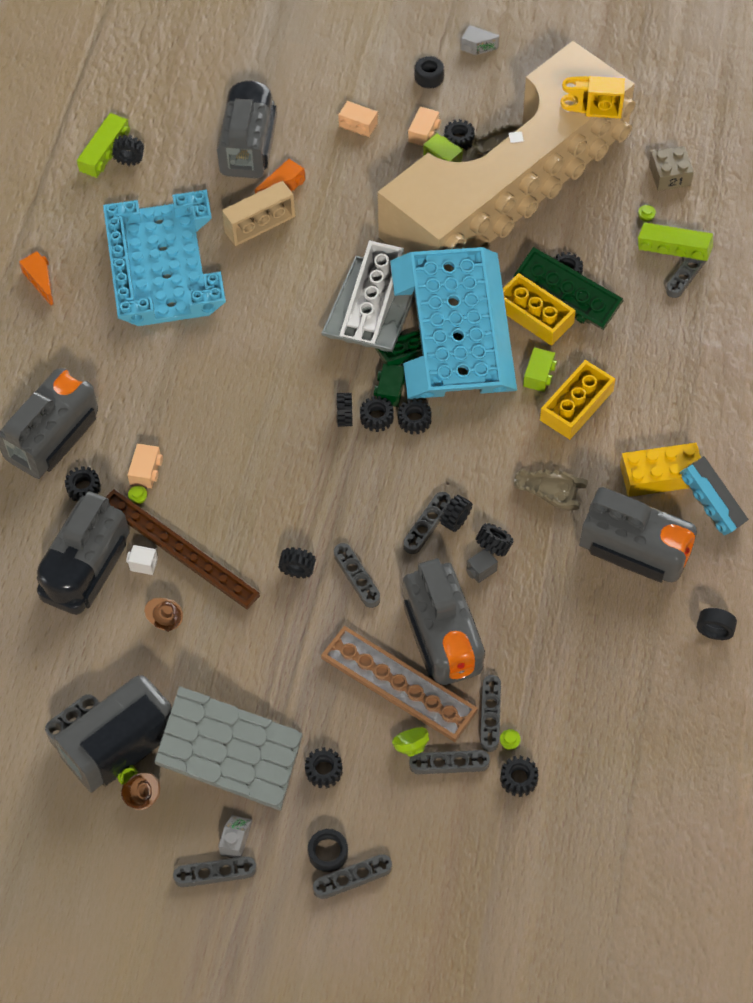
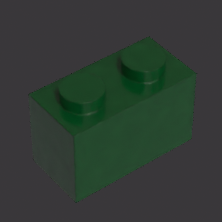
M383 364L382 370L378 371L377 381H379V385H375L374 396L377 399L378 396H381V400L386 398L387 402H391V406L399 407L405 381L403 366Z

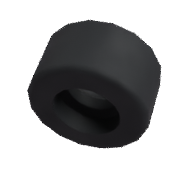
M432 56L420 58L414 67L416 83L428 89L438 87L444 80L443 62Z

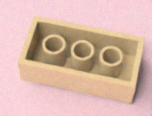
M281 181L248 198L242 199L234 205L226 207L222 210L226 235L234 246H237L294 218L293 193Z

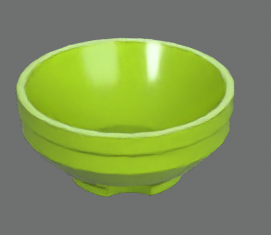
M423 727L406 730L395 736L392 744L396 751L407 754V756H414L424 751L429 741L428 730Z

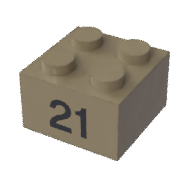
M685 146L651 151L649 167L658 191L691 186L694 171Z

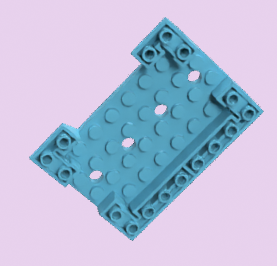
M207 190L172 195L174 204L139 209L138 200L103 205L118 319L136 326H144L210 316L226 302L221 272L203 274L196 232L212 219ZM157 220H162V221H163V222L160 223V224H156V223H155ZM161 247L167 248L165 251L159 250ZM167 274L172 275V276H171L170 278H168V279L163 278L164 275H167ZM171 302L176 303L173 307L167 306Z
M484 247L409 252L390 260L394 296L412 295L413 291H415L423 356L403 363L407 399L444 397L448 391L480 389V394L517 391L498 253ZM449 264L454 270L448 272L444 269V265ZM454 298L458 301V305L452 306L448 300ZM460 333L463 339L455 340L453 334ZM461 367L465 368L468 374L460 375L458 369Z

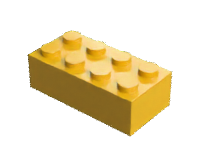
M520 273L503 288L506 315L551 346L574 324L576 310Z
M584 360L543 405L540 421L570 440L614 391L615 378L587 360Z
M697 442L622 453L620 468L628 497L690 488L683 481L680 472L701 458Z

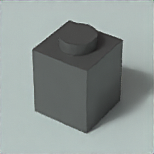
M483 549L467 560V574L470 578L480 583L497 571L498 561L489 551Z

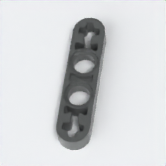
M686 258L668 282L666 288L667 295L671 298L680 297L706 261ZM695 263L697 267L691 268L688 264ZM679 275H686L688 279H680Z
M437 493L404 539V550L407 553H418L440 523L444 509L447 508L448 503L450 504L451 497L448 493ZM443 499L446 500V503L443 502V503L440 505V509H439V508H438V506H439V501H443ZM434 512L438 517L436 519H429L427 515ZM424 526L428 531L426 533H419L417 529ZM415 537H416V538H417V539H416V546H415V545H412V546L410 547V546H409V543L412 544V543L414 542V540H415Z
M345 543L336 545L334 548L335 560L364 605L369 608L378 606L380 603V593L351 547ZM339 551L346 552L347 560H345L343 554H339ZM354 564L358 568L355 571H348L347 566ZM359 579H364L367 581V584L365 586H358L356 582ZM368 590L372 597L375 596V600L372 601L371 598L368 599Z
M496 675L486 676L482 687L480 744L482 749L488 752L495 751L499 745L501 680ZM490 682H494V691H493V693H489V692H490V686H489ZM492 699L496 701L497 705L494 708H489L485 702ZM493 718L496 724L493 727H489L485 724V720ZM488 733H492V745H488Z
M482 750L418 753L411 756L409 760L410 770L415 774L481 772L488 769L490 764L489 754ZM461 757L466 763L463 766H457L454 760ZM469 757H472V759H471L472 765H471V766H469ZM478 757H482V765L479 764ZM441 758L445 761V764L442 767H436L433 762L435 759ZM427 759H430V767H427ZM416 760H420L422 763L421 767H417Z
M382 854L320 877L313 884L314 894L319 899H327L387 876L392 870V860L389 856ZM380 861H383L384 864L388 863L386 869L378 867ZM371 864H373V868H375V874H372V868L370 866ZM360 868H366L369 874L365 878H360L357 875V871ZM340 876H346L349 882L341 886L337 883V879ZM333 879L334 887L336 889H332L330 880ZM320 884H323L324 887L328 886V887L326 888V892H322V890H318V889H320V888H319V885H320Z
M245 856L181 865L174 870L173 877L178 886L190 887L251 878L255 875L257 867L253 858ZM246 863H249V866H251L248 872H245L243 868ZM234 864H237V867L240 868L237 874H235ZM225 865L230 866L232 871L228 875H222L220 873L221 867ZM201 869H209L210 875L207 878L199 877L198 874ZM192 870H195L194 873H195L196 879H194V880H193V877H192V875H193V874H192ZM182 872H185L186 875H190L186 876L184 881H181L180 878Z

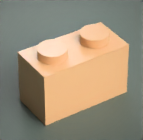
M350 101L346 102L338 114L340 127L368 137L378 124L377 111Z
M420 107L408 130V142L423 146L433 137L435 130L439 129L441 124L439 112Z
M144 444L136 445L128 472L130 485L146 488L153 487V483L158 479V466H161L163 462V455L160 454L159 447Z

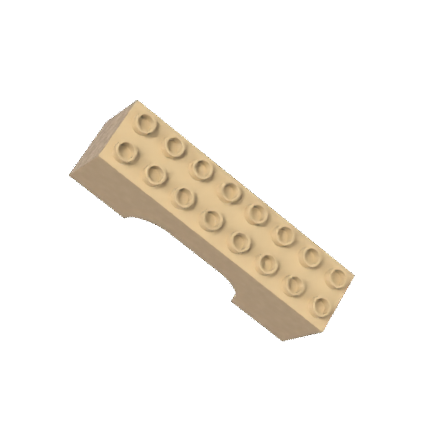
M570 42L526 76L522 122L524 125L515 131L522 132L524 141L511 143L508 137L485 156L468 162L446 161L430 153L424 155L378 191L379 238L388 245L404 248L405 254L417 251L477 247L489 249L490 242L498 236L504 238L509 235L514 228L515 222L522 216L524 218L531 217L543 199L546 197L549 199L554 198L560 192L563 183L569 178L573 180L579 178L584 172L586 164L591 160H601L612 143L616 140L623 142L629 136L632 130V125L629 124L630 114L633 112L636 104L632 100L635 84L576 42ZM580 76L625 78V94L621 119L586 117L585 113L563 109L560 104L561 98L569 94L562 89L563 81L568 77ZM568 83V84H566V86H568V87H575V86H576V85L573 84V83ZM567 100L564 103L572 105L574 102ZM444 265L446 271L451 272L454 270L451 265Z

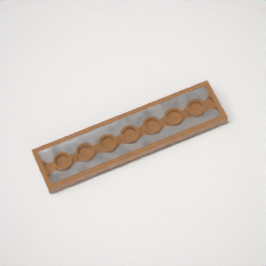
M343 626L321 655L322 660L453 742L457 741L478 712V708L346 626Z

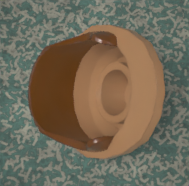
M153 598L145 606L146 618L155 627L167 632L178 628L183 621L181 607L174 600Z
M151 773L136 774L123 785L121 790L122 800L131 808L145 810L151 807L158 799L160 783L157 777Z

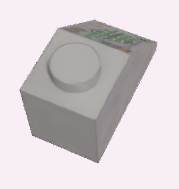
M471 25L468 26L461 37V50L474 55L497 50L499 47V35Z
M235 815L230 817L224 827L218 846L221 856L230 858L242 857L252 825V819Z

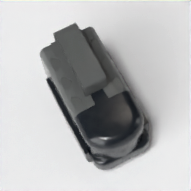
M238 82L229 90L217 147L219 170L225 176L261 178L264 170L268 167L277 119V105H274L270 89L260 82Z
M91 491L87 492L85 496H81L41 560L37 569V581L39 583L37 593L40 600L44 603L74 615L81 614L85 608L91 607L126 547L125 540L130 534L125 514L121 510L110 506L108 498Z

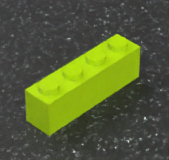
M109 113L78 157L79 172L97 178L104 171L108 161L113 158L112 150L115 139H118L119 136L123 138V135L128 136L130 133L128 119Z
M644 222L638 236L639 250L708 261L713 248V233Z

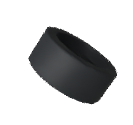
M706 608L700 611L696 628L698 632L708 638L728 640L734 636L737 619L726 610Z
M323 829L316 832L308 842V856L311 864L322 872H333L340 869L348 858L346 838L334 829ZM326 839L336 841L341 849L338 858L330 862L320 860L315 852L318 843Z

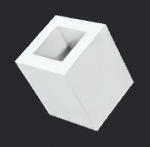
M133 545L131 552H128L126 558L130 571L153 575L158 560L156 549Z

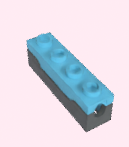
M705 456L699 458L680 472L685 484L689 485L692 489L694 497L701 502L705 513L713 519L717 530L723 535L733 532L749 520Z

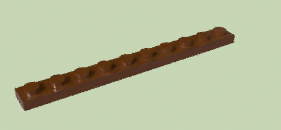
M115 489L106 496L110 506L121 510L125 514L129 526L248 610L260 597V593Z

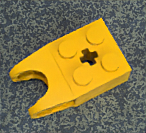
M580 76L568 77L563 81L562 89L569 93L561 98L560 104L563 109L585 113L586 117L621 119L625 94V78ZM568 83H573V84H575L576 86H575V87H568V86H566V84H568ZM569 100L573 101L574 103L572 105H567L564 102Z

